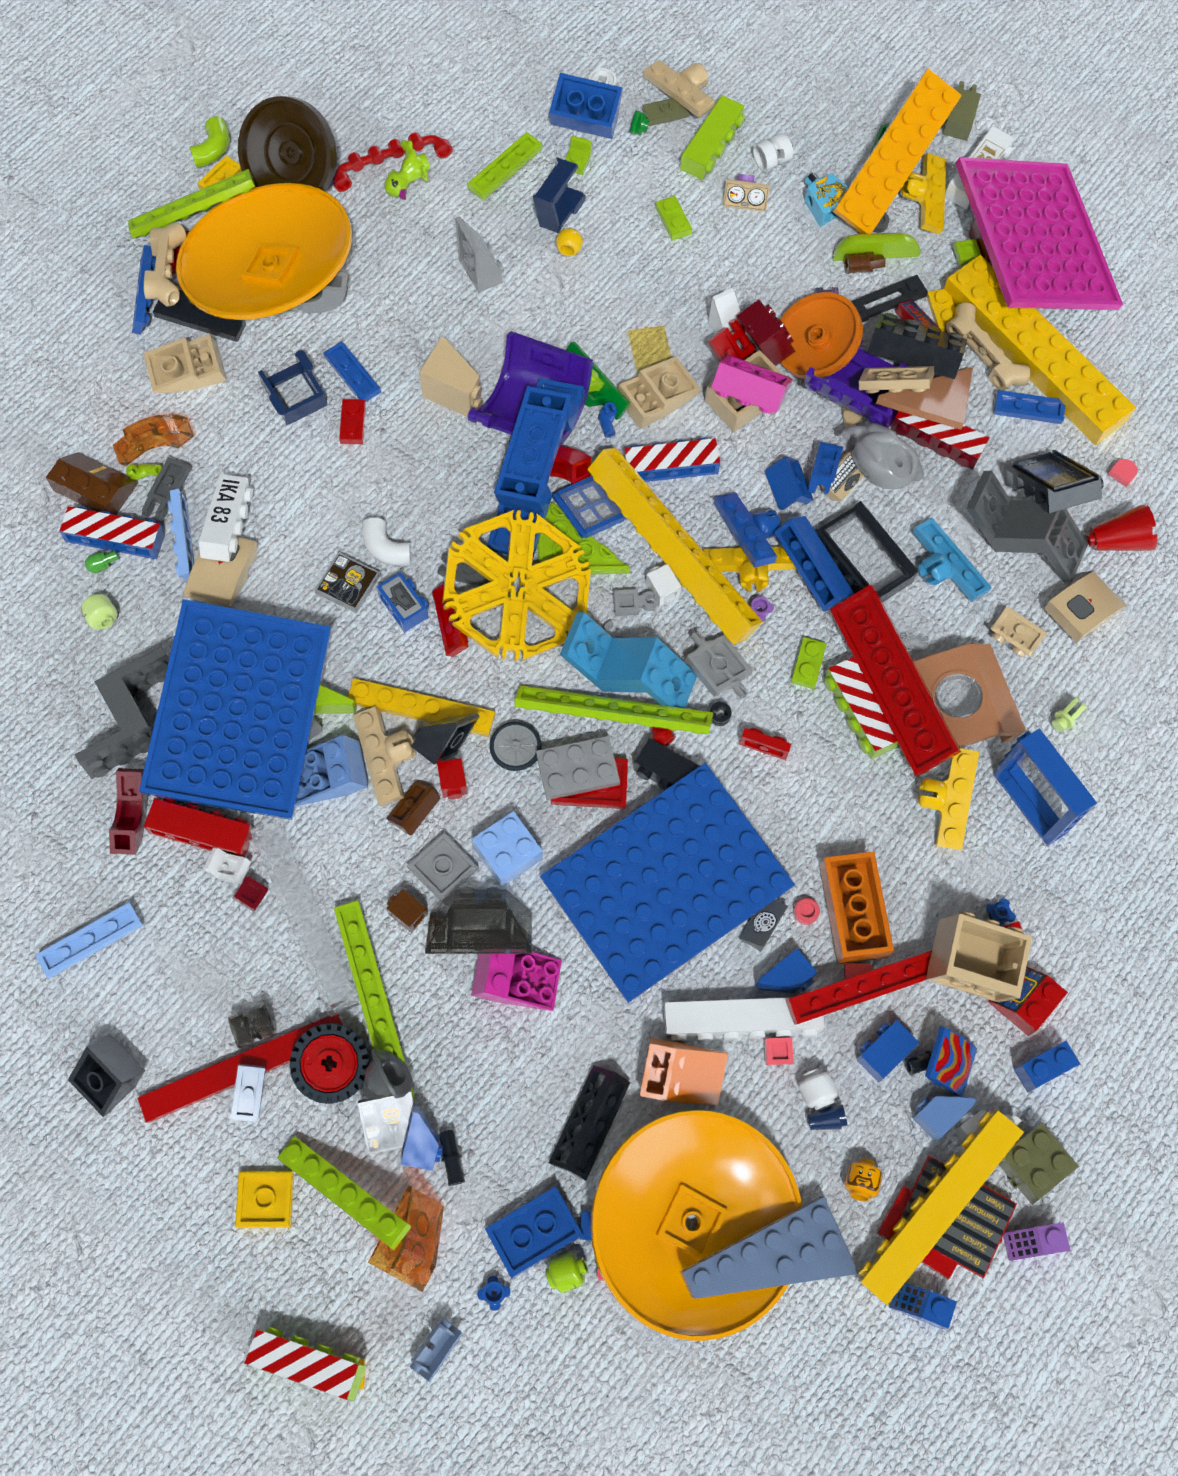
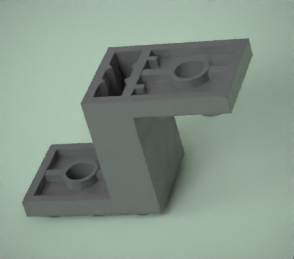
M983 471L966 509L995 552L1045 553L1062 581L1072 582L1088 543L1068 510L1063 509L1049 514L1046 502L1037 504L1036 501L1010 500L993 471Z
M163 646L94 681L120 731L74 754L91 779L102 777L110 769L118 765H125L136 755L148 752L153 731L133 696L145 693L151 686L164 682L169 657Z

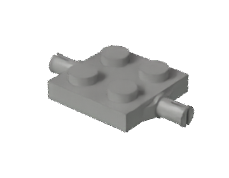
M699 631L694 632L690 638L693 639L698 648L686 656V663L713 697L725 690L733 689L740 700L745 698L748 692L740 682L752 674L753 670L725 635L715 640L706 641Z

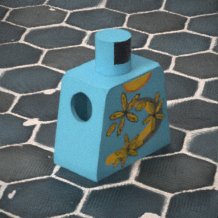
M815 173L809 174L805 179V183L808 185L805 203L821 227L839 217L833 210L848 189V186L834 174H828L821 179Z

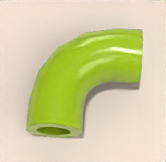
M219 116L209 118L205 123L207 139L200 144L189 147L197 169L218 161L226 152L230 138L229 129L224 118Z

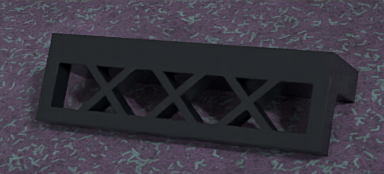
M179 290L180 297L175 305L167 307L158 300L153 310L154 317L235 342L239 341L246 326L245 320L225 319L200 310L189 302L190 300L182 290Z
M593 1065L548 1163L568 1171L579 1179L587 1181L631 1082L615 1071ZM599 1074L604 1075L602 1084L595 1088V1082ZM592 1099L593 1104L590 1110L584 1113L586 1102ZM581 1124L579 1134L573 1137L574 1128ZM569 1149L570 1154L566 1163L560 1162L563 1152Z

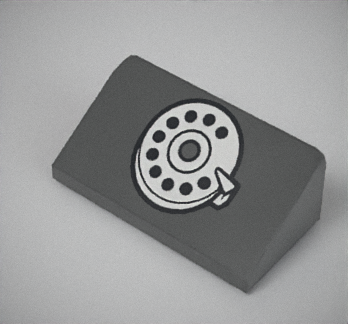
M777 900L767 905L752 916L739 939L761 952L788 905Z

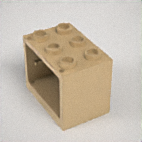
M960 911L959 914L949 915V917L938 921L926 980L995 1002L1018 999L1021 996L1032 936L1023 934L1024 931L1016 927L999 926L1000 923L994 920L984 919L982 921L976 919L975 915L970 912Z

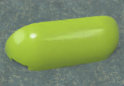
M907 233L855 234L847 236L839 242L834 251L833 261H844V256L848 253L857 254L864 252H874V255L882 254L885 258L919 257L921 250L916 239Z

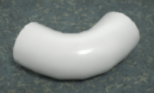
M368 518L362 522L364 544L373 558L386 565L410 566V542L397 543L389 540L386 536V522L383 519Z

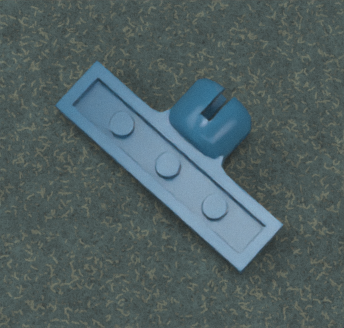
M933 518L914 528L912 533L930 553V556L922 560L918 567L921 578L929 574L932 576L925 580L926 584L937 585L946 579H951L971 602L990 591L992 588Z

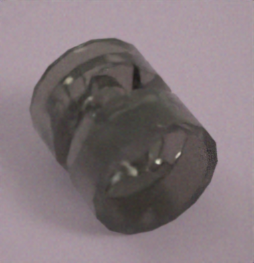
M264 1003L250 1008L247 1014L241 1011L228 1016L231 1032L239 1049L254 1044L256 1038L262 1041L275 1036L273 1024Z

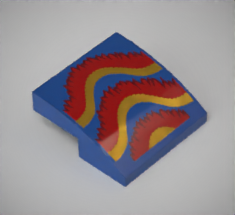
M940 1026L925 1077L934 1085L947 1089L953 1096L963 1097L977 1048L959 1034Z

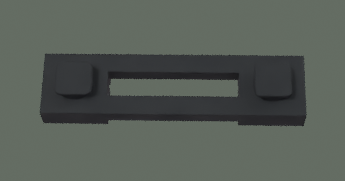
M915 275L851 302L858 310L863 323L873 316L898 307L902 302L911 300L915 302L927 296L928 291L918 275ZM898 291L902 293L900 297L868 310L864 306Z

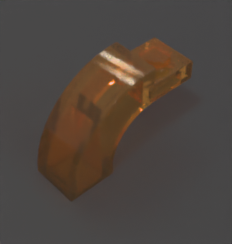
M174 414L156 415L136 421L124 428V436L113 444V448L119 464L127 466L150 449L161 446H171L178 449L193 438L194 434L187 417Z

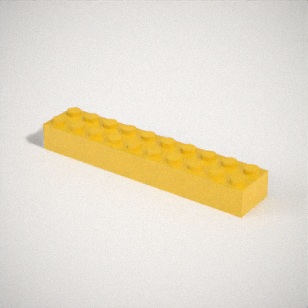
M981 255L947 278L944 289L952 296L954 305L957 307L965 302L973 304L976 307L975 323L988 333L991 341L1003 350L1005 356L1012 363L1029 366V380L1046 397L1060 399L1065 405L1064 415L1095 446L1129 421L1136 406L1037 309L1008 308L993 266Z

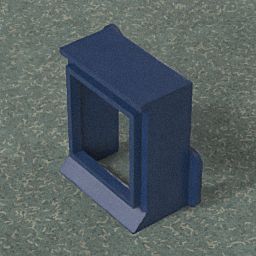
M556 157L557 166L553 168L536 195L533 194L532 197L540 227L559 233L572 213L577 214L586 200V195L581 191L568 187V182L577 170L578 164Z
M298 350L295 353L296 364L268 378L262 370L258 371L261 385L265 388L270 402L277 413L282 416L286 426L327 406L325 393L311 372L313 365L303 350ZM301 374L314 395L286 409L273 387Z

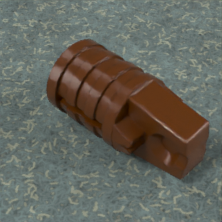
M874 252L848 253L844 256V270L846 274L873 272V269L883 268L886 264V258L882 254L874 255Z

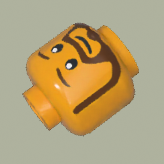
M861 1158L859 1162H853L848 1166L844 1186L851 1198L862 1202H869L871 1198L878 1196L883 1174L875 1166L876 1163L874 1161Z

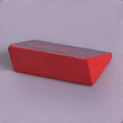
M913 300L902 302L898 305L896 314L902 320L907 321L911 319L925 327H938Z

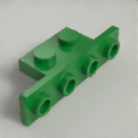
M571 342L566 349L567 351L590 358L576 342ZM593 362L592 369L598 373L604 385L599 391L588 392L585 405L588 407L604 406L606 402H613L617 408L615 419L618 420L627 410L630 402Z

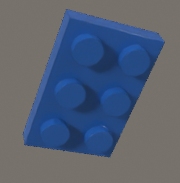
M556 1186L485 1228L511 1279L584 1236Z

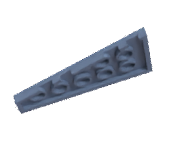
M824 1197L816 1198L680 1271L689 1294L694 1299L859 1274Z

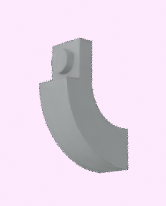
M338 272L325 288L296 307L302 308V313H322L338 307L345 296L348 273Z

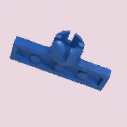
M737 493L715 497L714 505L753 567L775 563L777 555L766 539L776 537L774 532L781 527L780 517L777 515V512L769 509L755 514L750 513Z

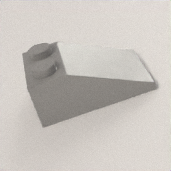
M460 216L456 217L458 258L478 293L502 283L504 269L500 260L494 258L491 245L489 243L486 244L482 236Z

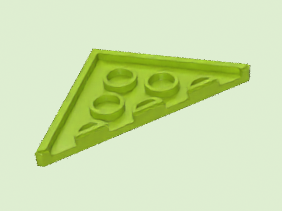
M550 502L545 520L581 546L580 550L584 551V555L579 557L578 561L582 564L589 562V566L581 571L591 568L590 575L630 574V567L621 562L606 546L600 544L592 536L582 539L562 510L555 503ZM541 533L538 542V563L562 555V548Z

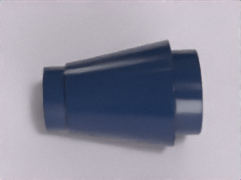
M834 1103L812 1114H807L810 1130H842L843 1126H848L843 1104L836 1105Z

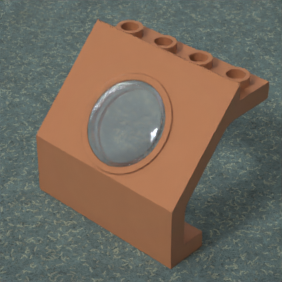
M965 644L914 661L959 748L1000 736L1002 742H1009L1026 732L991 644Z

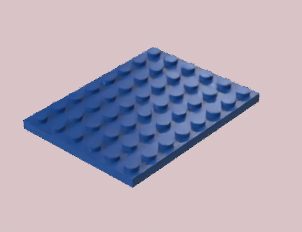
M183 599L139 789L140 794L293 820L331 627Z
M706 762L540 876L627 1003L636 999L795 886V883Z

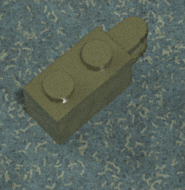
M960 81L956 91L962 96L943 123L945 126L943 135L967 141L981 94L976 93L977 85L973 84L969 91L964 89V82Z

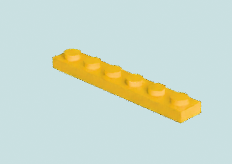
M353 678L348 698L354 700L356 706L368 709L375 706L381 712L427 723L448 717L477 713L480 717L470 733L487 737L490 736L495 718V711Z

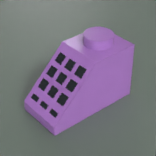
M1064 1222L1006 1232L1003 1235L1009 1261L1071 1251Z

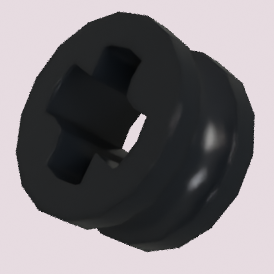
M716 702L710 709V712H713L712 724L715 726L728 724L732 711L727 703ZM720 710L725 711V716H722L721 718L716 717L717 713L715 712H719Z

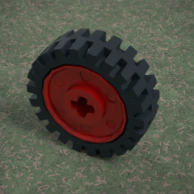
M321 1024L306 1031L295 1043L289 1062L290 1074L297 1089L307 1098L325 1104L339 1103L352 1097L363 1086L365 1071L370 1063L364 1041L355 1031L340 1024ZM329 1055L333 1056V1061L337 1062V1066L332 1067V1071H327V1066L323 1065V1060H328Z

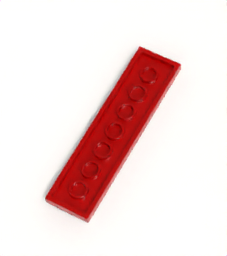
M870 584L831 608L830 611L914 774L920 776L961 753L956 740L875 587Z

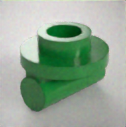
M635 110L629 133L639 136L642 135V132L647 133L650 122L649 119H646L647 114Z

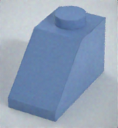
M935 1096L930 1101L924 1098L914 1108L917 1113L912 1118L936 1142L977 1101L974 1098Z

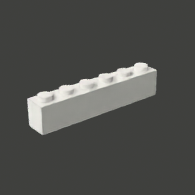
M789 998L665 1002L663 1007L665 1039L671 1038L672 1042H685L687 1038L697 1037L698 1041H712L713 1037L724 1036V1040L740 1039L739 1036L750 1035V1039H763L769 1034H776V1038H789L795 1033H802V1037H815L824 1029V1017L821 1016L794 1025L786 1003V999Z

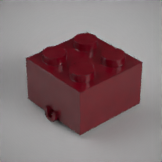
M758 299L737 315L745 327L746 333L750 335L760 351L775 366L796 352L791 345L794 342L793 338L788 333L783 322L776 317L769 304L764 306L760 299Z

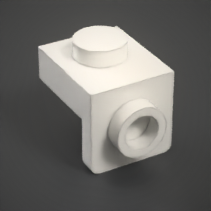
M214 847L204 870L218 880L241 885L251 861L245 857L227 854L220 848Z

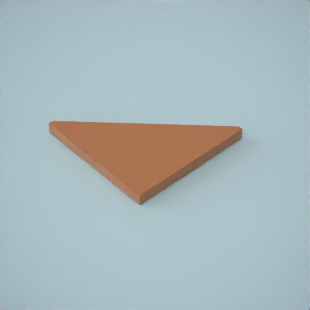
M969 367L959 370L955 379L945 376L933 378L930 389L922 392L903 389L901 392L881 394L878 396L876 404L953 428L962 429L973 368Z

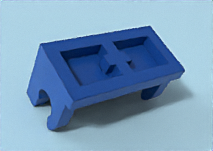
M820 442L808 492L815 493L817 485H822L825 487L824 494L829 493L831 483L835 481L843 450L842 446Z

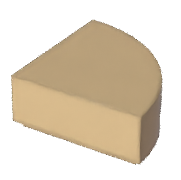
M844 407L843 420L846 428L858 425L865 418Z

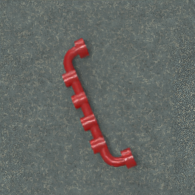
M414 132L408 137V141H412L413 149L416 152L421 151L428 144H434V151L439 158H446L453 151L449 140L442 139L436 135L421 137L419 133ZM398 139L391 140L388 143V148L380 150L378 146H372L368 149V155L360 157L357 152L349 154L348 162L339 165L336 169L335 176L332 179L335 189L338 192H345L351 187L352 182L348 174L345 173L347 171L353 170L357 172L362 170L365 165L371 163L379 165L384 159L392 156L394 158L402 157L405 151L401 147L400 141Z

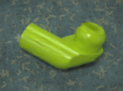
M130 464L126 468V474L133 480H139L148 476H158L162 467L157 464Z

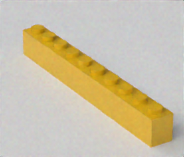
M617 448L603 449L587 469L593 476V480L601 485L606 491L608 498L617 504L623 516L632 522L636 527V531L647 540L650 548L662 558L665 565H669L672 572L679 579L680 584L692 594L695 602L707 612L710 620L718 625L725 637L733 645L746 641L763 621Z

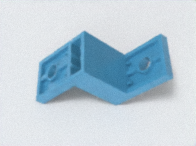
M585 612L576 613L560 653L566 661L602 692L648 693L660 705L685 708L697 678L694 671L659 638H613Z

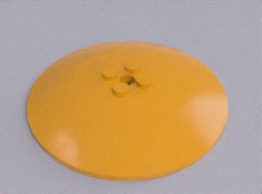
M278 183L256 187L244 194L239 193L207 212L187 234L179 250L176 264L180 287L192 304L216 317L249 320L285 312L315 296L340 271L349 254L352 242L350 220L338 200L329 193L309 185Z
M692 1110L665 1115L649 1122L630 1135L618 1147L604 1168L595 1191L591 1211V1238L595 1260L606 1286L617 1302L637 1321L652 1330L670 1337L690 1341H707L727 1337L748 1328L773 1308L789 1285L694 1299L691 1298L680 1271L801 1207L802 1201L795 1178L777 1148L758 1130L735 1117L712 1111ZM693 1214L696 1216L698 1224L694 1230L690 1231L687 1229L685 1221L689 1215Z

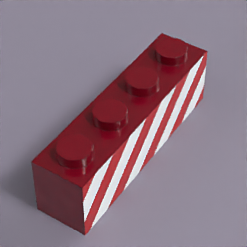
M901 411L897 413L891 430L895 431L898 435L907 437L918 445L927 447L937 452L940 456L950 458L960 466L968 467L972 470L990 438L966 425H963L962 429H957Z

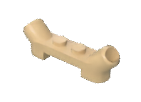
M176 222L164 228H151L149 239L152 255L156 256L155 271H145L144 276L145 298L158 299L167 307L175 305L180 297L178 287L168 280L172 279V266L170 263H174L173 249L182 245L183 241L186 240L185 229Z
M966 302L959 304L955 308V318L946 324L948 334L951 332L959 333L963 338L967 339L968 345L992 370L988 379L998 390L1004 391L1011 385L1023 387L1027 384L1030 378L1029 366L1011 363L1003 350L991 341L988 333L975 323L976 307Z

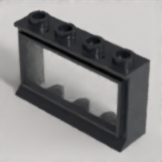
M1056 450L1013 462V465L1003 461L1005 486L1013 485L1015 490L1024 488L1026 497L1035 495L1037 504L1047 503V512L1049 514L1102 498L1104 483L1101 475Z
M861 500L853 508L821 528L815 529V532L854 594L871 584L875 587L881 601L884 602L914 582L918 569Z

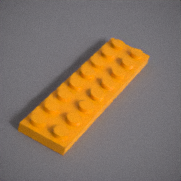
M928 68L911 91L833 212L861 234H871L962 95Z

